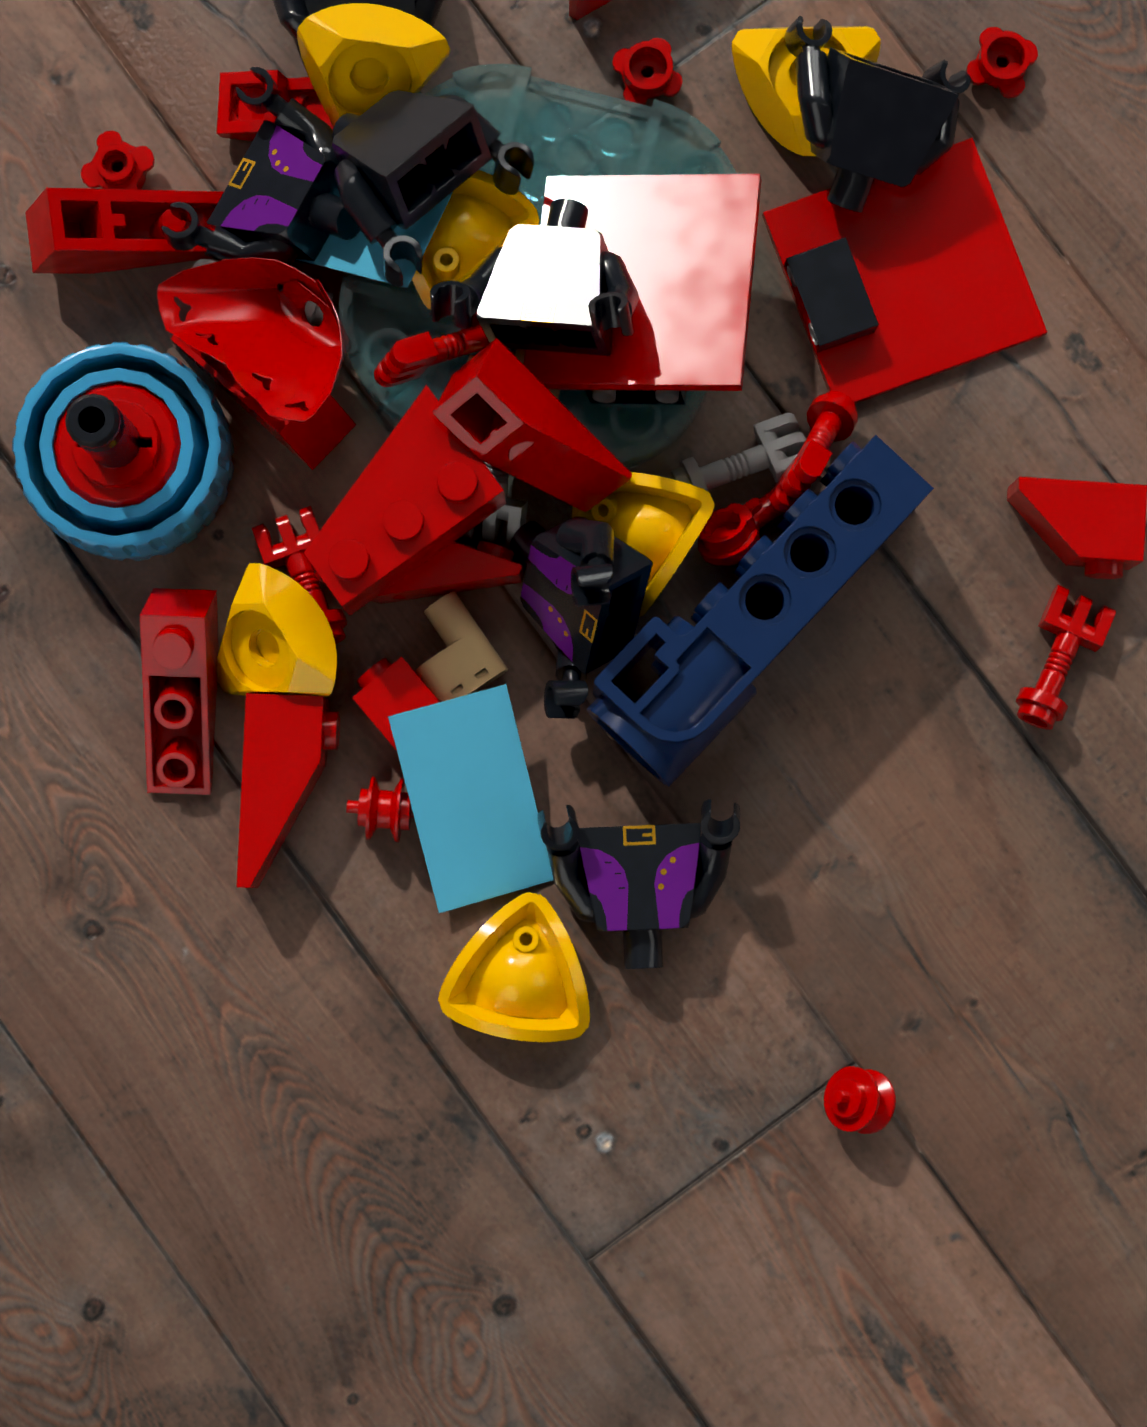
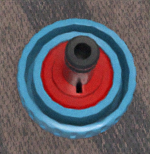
M113 342L107 345L95 344L77 353L72 352L63 357L55 366L48 368L40 376V380L29 390L25 397V403L21 411L18 412L15 422L16 433L12 441V452L15 455L16 461L14 465L16 477L23 486V495L40 519L53 532L75 547L94 555L123 561L126 558L141 561L149 560L155 555L160 554L164 556L174 552L182 544L190 543L198 537V533L205 526L210 525L216 517V511L220 505L224 504L228 495L227 487L229 481L232 480L234 470L232 463L234 446L229 431V424L218 400L194 371L185 366L179 359L169 353L162 354L154 347L144 344L130 345L128 342Z

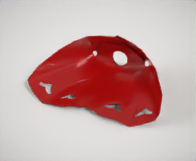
M251 257L225 259L182 270L158 284L159 312L165 330L193 349L210 355L218 362L226 364L238 385L260 404L268 416L305 422L316 414L331 394L350 343L336 309L319 280H314L298 269L276 259ZM278 284H283L281 292L278 290ZM175 297L184 304L191 306L184 322L180 320L179 313L181 309L174 301ZM308 301H313L323 312V321L320 326L310 325L306 318L305 306ZM196 334L214 335L215 342L218 345H213L207 338L199 337ZM252 374L272 380L269 385L270 390H266L263 387V382L254 378ZM305 402V406L309 410L303 411L299 407L288 408L285 406Z

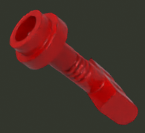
M477 313L473 315L472 325L467 329L433 339L429 331L397 341L374 369V379L383 387H393L418 379L430 366L481 351L490 343L476 318Z
M829 391L819 395L812 401L806 414L811 431L796 458L782 473L770 494V503L776 510L785 513L822 474L833 454L829 451L833 441L845 440L851 436L858 422V413L854 401L847 394L840 391Z
M311 505L299 510L301 523L307 532L302 535H295L287 514L275 519L283 542L272 545L270 532L264 523L252 527L264 565L274 569L286 565L290 578L307 590L321 607L332 629L335 644L344 640L346 635L343 628L347 625L345 614L341 609L329 610L324 594L320 590L319 581L315 577L314 567L304 555V551L320 531Z
M1056 585L1038 625V627L1056 634L1051 652L1048 655L1049 658L1046 660L1035 688H1021L1016 698V703L1019 706L1018 718L1034 727L1046 730L1053 729L1056 721H1062L1068 709V705L1058 697L1079 646L1094 652L1098 651L1104 644L1116 614V610L1103 605L1095 617L1093 626L1085 623L1093 600L1083 595H1080L1076 600L1070 616L1062 613V609L1068 600L1070 589L1061 585Z

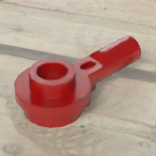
M773 489L760 499L752 498L744 505L732 503L728 507L716 510L711 514L698 539V550L706 562L713 565L727 566L739 563L744 555L760 540L759 530L783 513L776 510L770 503L769 498Z

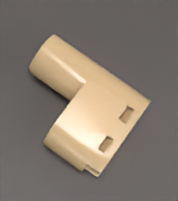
M455 591L438 599L424 611V614L447 648L419 666L415 673L439 701L442 702L479 692L508 671L507 666Z

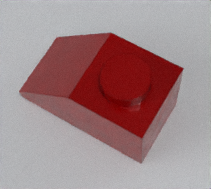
M1019 476L1008 487L1007 501L1066 566L1085 567V577L1096 579L1123 578L1124 570H1130L1144 561L1147 485Z

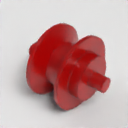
M372 776L369 789L361 788L359 801L347 800L346 813L358 814L357 823L359 827H365L366 840L372 838L377 828L390 829L394 841L399 843L401 830H410L411 818H414L408 792H405L404 779H400L394 791L381 790L376 777Z
M848 1066L834 1073L827 1083L824 1092L825 1112L830 1122L840 1130L861 1134H874L885 1128L894 1114L896 1096L893 1085L879 1071Z

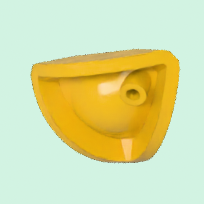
M351 3L331 6L306 17L297 29L298 45L306 71L333 126L346 113L362 115L390 92L401 90L419 93L450 54V47L446 38L431 25L401 10L377 4Z
M832 26L831 38L820 51H823L828 56L830 47L877 62L881 39L875 29L868 26ZM789 27L753 28L738 31L732 41L733 62L740 86L753 113L766 131L782 146L801 156H816L811 152L810 142L806 139L797 96L796 57L789 52L785 44V33ZM803 27L805 35L814 40V27Z
M480 170L456 188L422 257V274L416 270L412 278L423 304L431 310L430 291L437 283L443 281L462 282L470 277L497 247L503 246L511 228L518 224L538 225L540 219L536 207L520 191L515 195L501 192L493 182V175Z
M631 472L632 477L628 482L589 511L584 512L573 506L572 518L580 516L589 520L607 522L612 526L615 537L653 562L640 617L651 607L680 566L713 513L715 504L711 494L703 488L670 478Z
M249 563L232 602L217 656V682L220 687L228 694L246 696V693L330 696L336 679L337 650L332 629L321 607L307 590L286 574L261 563Z
M527 892L516 897L497 911L475 933L451 966L438 996L442 1012L450 1019L470 1029L511 1040L528 1042L571 1040L580 1037L589 1027L590 1023L587 988L574 946L551 904L545 897L537 893Z

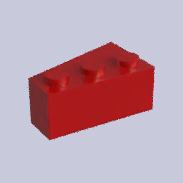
M427 385L304 551L306 558L349 616L506 504L503 488L484 462L432 413L438 399Z

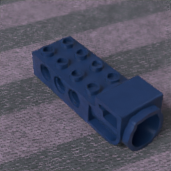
M877 435L863 449L854 441L844 449L828 467V472L820 480L826 488L818 496L808 488L782 516L784 519L777 526L783 532L779 538L773 543L764 535L739 561V566L734 571V574L740 579L729 590L719 582L693 610L695 613L690 618L696 623L695 626H692L679 616H674L667 625L659 617H653L595 678L593 695L596 700L586 709L591 718L631 757L664 785L669 787L757 694L752 682L934 489ZM845 506L852 509L858 516L860 524L852 525L842 521L836 514L835 507ZM801 551L809 554L816 562L817 571L810 573L798 569L791 560L790 552ZM753 596L764 598L773 607L774 618L769 620L755 618L747 610L745 599ZM653 648L656 651L653 657L655 661L651 664L650 668L660 678L634 703L616 687V684Z

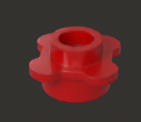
M989 27L980 34L978 41L981 48L977 58L970 61L967 65L966 72L970 75L972 84L976 86L987 84L999 89L1005 98H1015L1025 89L1023 77L1027 67L1034 64L1038 57L1037 47L1032 41L1024 39L1018 33L1002 31L998 27ZM1004 58L1008 64L1002 68L997 65L996 60Z
M652 38L650 41L636 43L630 49L622 48L615 53L612 66L614 71L622 76L625 85L623 98L629 106L641 108L646 105L648 99L660 95L674 97L680 92L683 82L682 76L673 70L672 48L665 39ZM644 68H650L653 71V75L646 78L641 72Z
M106 131L100 134L97 138V152L92 161L84 164L81 169V178L85 185L92 189L101 187L102 189L141 190L146 181L147 171H150L155 164L152 151L147 146L134 147L124 142L116 131ZM121 162L124 167L122 171L114 172L112 170L113 164Z

